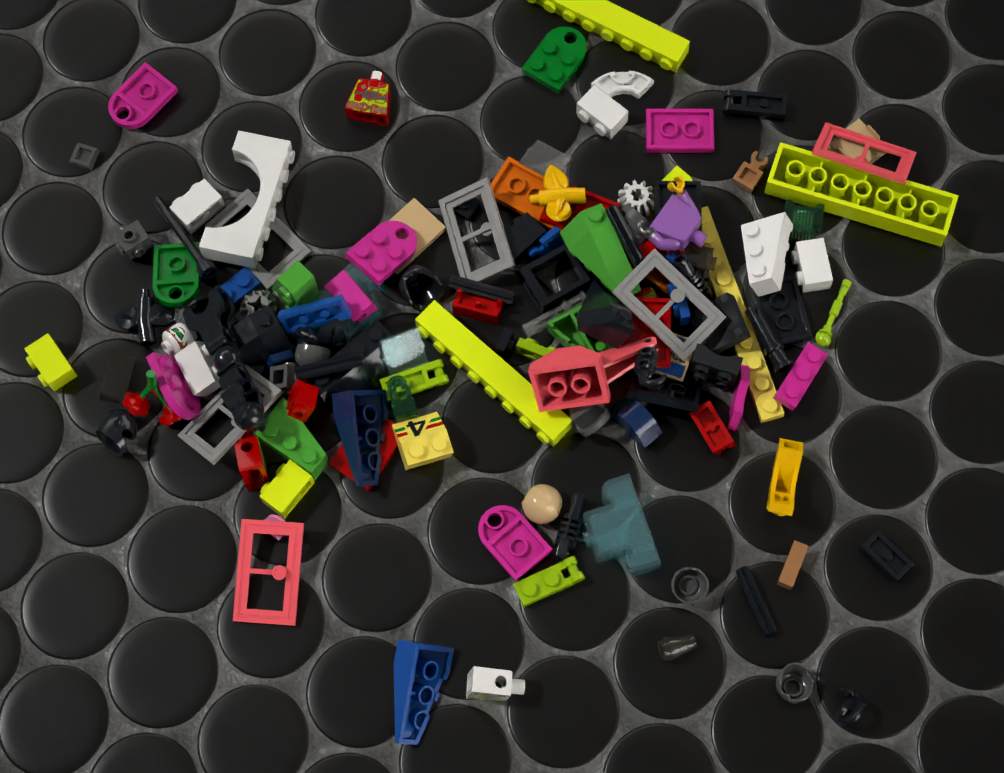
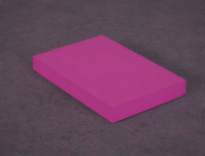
M646 109V153H714L713 109Z

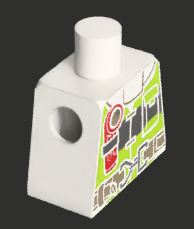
M473 666L467 675L466 699L506 701L511 694L524 695L525 680L512 679V671ZM495 682L500 683L502 688H498Z

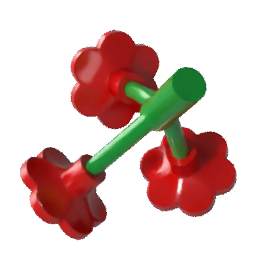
M154 370L146 372L148 383L142 393L127 392L124 395L125 399L122 401V404L128 408L132 415L146 416L148 414L150 403L146 400V395L151 391L154 392V395L163 404L164 412L159 419L160 424L170 426L182 419L172 411L165 401L157 383Z

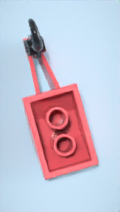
M646 337L636 342L622 345L619 349L612 348L601 352H595L580 345L557 348L532 362L528 373L539 412L610 403L611 393L608 384L633 367L640 385L654 387L662 384L666 380L667 374H663L657 379H648L653 376L657 368V352L659 348L656 338Z

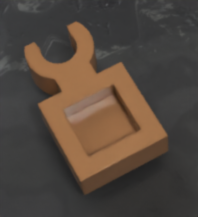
M757 151L751 155L750 164L744 161L732 178V183L749 193H752L762 178L764 172L761 169H764L768 163V157H765L762 162L756 161Z

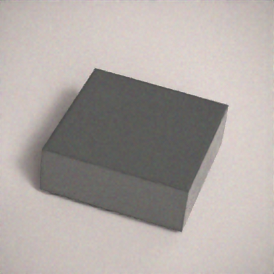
M77 142L69 163L72 166L92 171L100 151L98 148Z

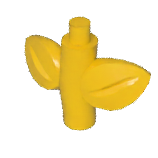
M551 164L545 172L543 181L546 190L539 191V194L530 195V204L539 203L540 207L546 206L547 216L557 222L567 220L572 213L570 204H586L585 187L570 188L567 176L558 167Z

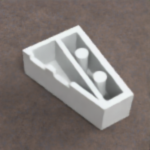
M785 212L741 225L749 285L758 297L781 290L786 265L784 261L786 251L789 250L790 232L793 230V224Z

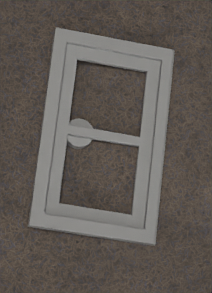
M488 177L438 200L460 277L482 282L515 267ZM481 195L489 222L483 223L481 229L462 237L453 208ZM480 234L487 237L493 235L500 259L472 272L463 242Z
M246 189L210 220L205 227H223L247 205L252 209L257 201V197L249 189ZM277 216L273 222H270V231L276 232L294 251L270 272L266 271L258 262L255 269L246 267L267 290L271 289L277 278L297 260L299 262L303 261L312 252Z
M655 248L612 291L629 310L683 361L696 349L697 343L701 344L726 318L715 305ZM654 267L677 288L671 292V300L656 315L631 293ZM686 296L708 318L683 343L659 318L674 303L682 302Z
M245 365L255 387L265 395L262 401L266 411L283 392L248 365ZM222 390L177 435L213 465L246 432L236 425L232 413L223 406L224 401L220 396ZM220 409L232 419L231 424L234 426V429L213 448L195 433Z

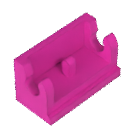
M342 270L324 286L333 297L343 295L352 311L351 319L354 322L356 320L359 323L378 309L345 270Z

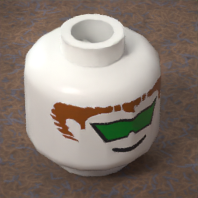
M176 323L163 332L161 346L168 355H175L197 339L196 332L187 328L186 324Z

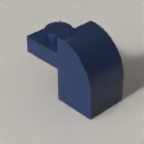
M623 397L608 410L610 417L624 426L631 439L644 448L662 433L653 416L637 400H629Z

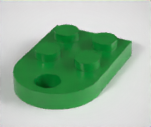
M558 27L551 30L524 64L522 73L559 94L586 56L587 44L584 36L572 27ZM572 36L576 38V42L569 44L565 42V38Z
M193 242L197 249L200 251V242ZM183 243L154 245L153 291L161 304L171 308H179L190 304L200 291V275L196 271L197 263ZM174 292L182 293L178 299L170 298Z

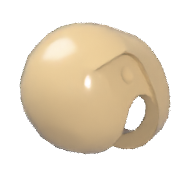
M546 484L533 486L522 501V508L526 517L537 524H547L555 520L562 507L560 493L555 488Z

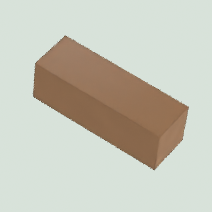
M794 540L777 585L788 590L793 588L809 547L808 545Z

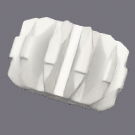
M635 179L632 182V186L625 183L624 189H620L618 194L620 198L617 203H620L622 206L621 212L625 213L622 208L628 204L641 215L642 213L646 216L650 215V210L655 208L652 186L645 187V181L639 185Z

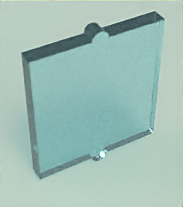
M418 327L379 341L383 353L382 360L386 363L389 376L428 363L424 351L425 343L421 340Z

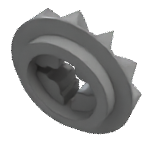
M263 289L261 291L253 290L248 295H245L243 301L240 302L242 317L245 318L254 313L255 308L253 305H257L260 300L263 307L269 304L277 312L275 298L271 293L269 294Z

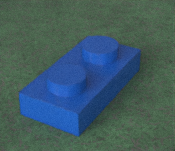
M244 267L220 286V288L229 294L235 307L243 301L245 295L258 289L261 284Z

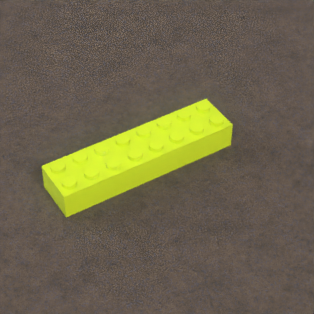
M781 142L764 191L765 194L940 247L948 234L959 196L906 180L904 185L814 155L812 151Z

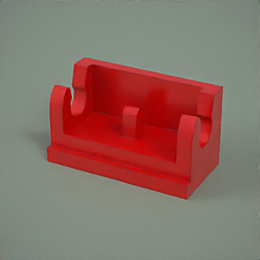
M457 289L456 300H453L452 310L455 315L498 326L504 303L503 300L498 299L494 301L463 293V290Z
M710 401L699 406L698 412H689L713 454L720 455L722 450L726 448L731 449L736 446Z

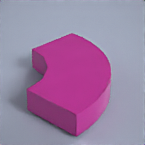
M742 364L736 380L728 418V429L733 431L738 429L742 418L745 397L750 383V368Z

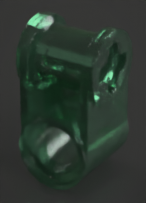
M400 375L391 377L388 380L387 389L395 422L399 423L419 417L407 380ZM397 387H401L400 392H397Z

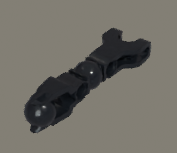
M215 286L208 292L209 303L206 310L201 312L190 306L183 312L184 321L187 328L201 334L209 355L213 357V366L218 371L217 376L219 377L218 380L222 390L220 396L228 410L232 413L236 425L244 431L258 430L262 432L266 429L262 396L259 389L255 387L246 366L242 364V354L237 350L238 345H236V338L231 327L235 307L229 294L222 288Z

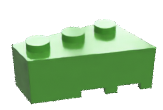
M298 260L277 278L271 289L286 304V309L322 300L314 275Z
M582 305L547 322L548 332L564 347L580 345L595 352L614 348L578 331L577 313Z
M283 396L266 418V429L262 432L257 430L255 436L258 437L259 442L287 462L292 460L316 480L329 463L328 457L304 423L287 415V400Z

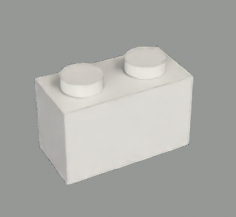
M595 85L577 102L576 114L578 118L584 123L588 122L599 135L606 136L610 140L628 122L629 111Z
M203 179L193 184L185 195L176 198L169 208L178 222L192 234L224 208L225 204L222 196Z
M824 238L796 242L794 250L791 251V260L793 265L796 264L798 272H796L795 276L798 286L801 285L802 293L830 289L833 277Z
M194 341L174 355L194 396L207 397L220 388L219 377L217 376L218 371L213 366V357L209 355L204 342Z

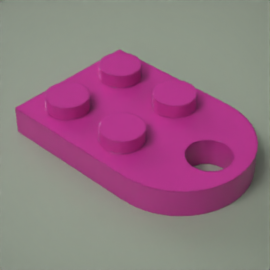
M144 62L111 96L108 104L110 116L118 126L124 129L140 128L147 124L178 93V88ZM122 111L129 112L128 117L125 119L118 118V115Z
M383 222L346 251L345 258L379 286L414 256L417 247V236L414 230L403 222ZM405 233L408 237L406 239H399L396 234Z
M154 352L148 355L146 359L151 370L156 372L157 383L172 411L185 420H191L201 411L199 397L193 395L175 357Z
M506 505L492 507L482 515L479 521L478 532L482 544L515 582L552 552V548L524 516L513 507ZM497 515L502 519V522L497 527L490 526L488 524L489 517Z

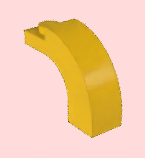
M779 438L767 500L768 511L775 515L792 516L796 482L803 455L802 442Z

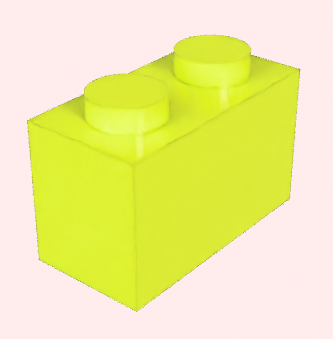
M49 333L24 348L29 355L25 359L32 369L37 368L41 374L37 377L44 387L49 385L55 392L78 377Z
M289 460L277 469L276 477L262 487L259 497L265 505L285 519L315 481L309 473L292 460Z

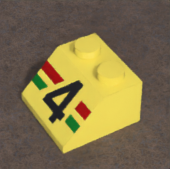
M438 412L392 424L405 470L450 458L454 453L447 429Z

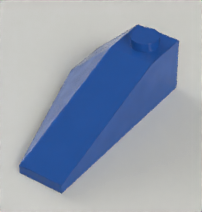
M398 639L394 659L395 743L418 745L430 718V708L434 701H438L440 696L438 693L443 680H447L450 674L454 648Z

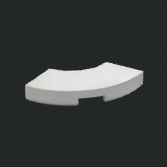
M613 71L594 80L591 83V87L595 85L611 98L615 95L628 94L639 99L654 84V80L635 71L616 73Z

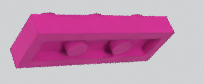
M808 342L773 399L793 411L828 354Z

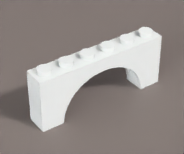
M238 131L232 148L234 159L236 162L250 167L260 179L259 196L253 208L239 221L224 227H205L199 249L204 258L255 269L257 262L262 260L264 251L262 246L264 241H268L270 235L269 225L271 221L275 220V206L277 202L281 201L283 193L281 188L283 183H286L288 180V166L294 161L295 151L292 150L291 141Z

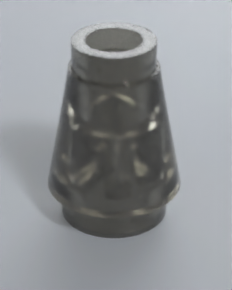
M693 634L663 637V640L658 641L659 653L663 660L669 659L672 661L697 647Z

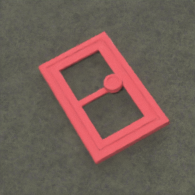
M825 123L812 151L814 155L904 185L917 153L830 123ZM834 135L865 145L861 156H857L855 159L827 149ZM869 147L901 157L896 172L869 164L868 159L865 158Z
M241 519L233 621L296 626L304 523ZM254 533L289 536L286 568L281 565L275 566L273 570L251 568ZM250 573L272 575L276 580H283L286 577L283 611L247 609Z

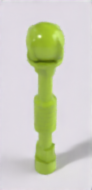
M847 279L842 281L837 300L833 302L826 325L816 333V343L819 346L824 347L831 343L832 324L835 317H838L843 305V298L852 284Z

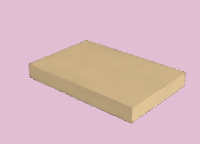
M415 198L389 220L407 224L414 230L417 236V247L414 256L394 273L398 275L446 231V227ZM405 233L396 234L399 239H406L408 237Z

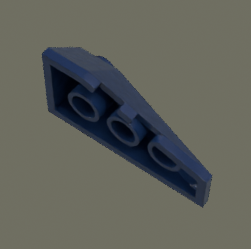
M348 390L332 394L334 420L356 486L378 485L382 459L379 452L381 443L385 439V434H383L384 422L388 420L386 390Z

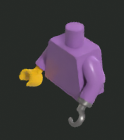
M674 177L677 187H675L673 182H670L667 188L671 192H676V196L672 194L649 228L645 227L642 230L641 223L644 220L641 219L637 222V230L639 233L645 234V237L659 250L683 251L689 242L702 247L708 235L698 230L701 223L700 213L687 191L683 189L685 186L684 179L682 177Z

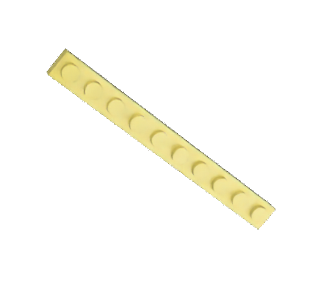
M708 206L703 207L702 232L708 235L704 245L697 247L701 259L707 262L705 271L715 298L717 299L726 292L734 295L750 333V338L736 344L733 348L736 356L743 358L742 365L749 366L750 368L748 389L760 422L764 423L784 417L785 413L781 403L773 399L776 389L752 324L745 314L744 302Z

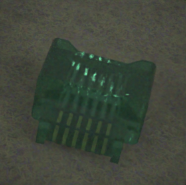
M792 200L785 201L783 212L787 214L793 224V230L790 232L788 242L796 243L816 239V233H820L823 226L824 204L807 207L795 205Z

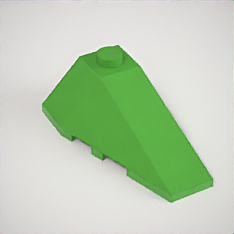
M602 203L579 212L560 232L569 253L573 257H577L584 264V267L589 272L592 271L611 292L633 271ZM639 283L631 291L632 294L641 291Z

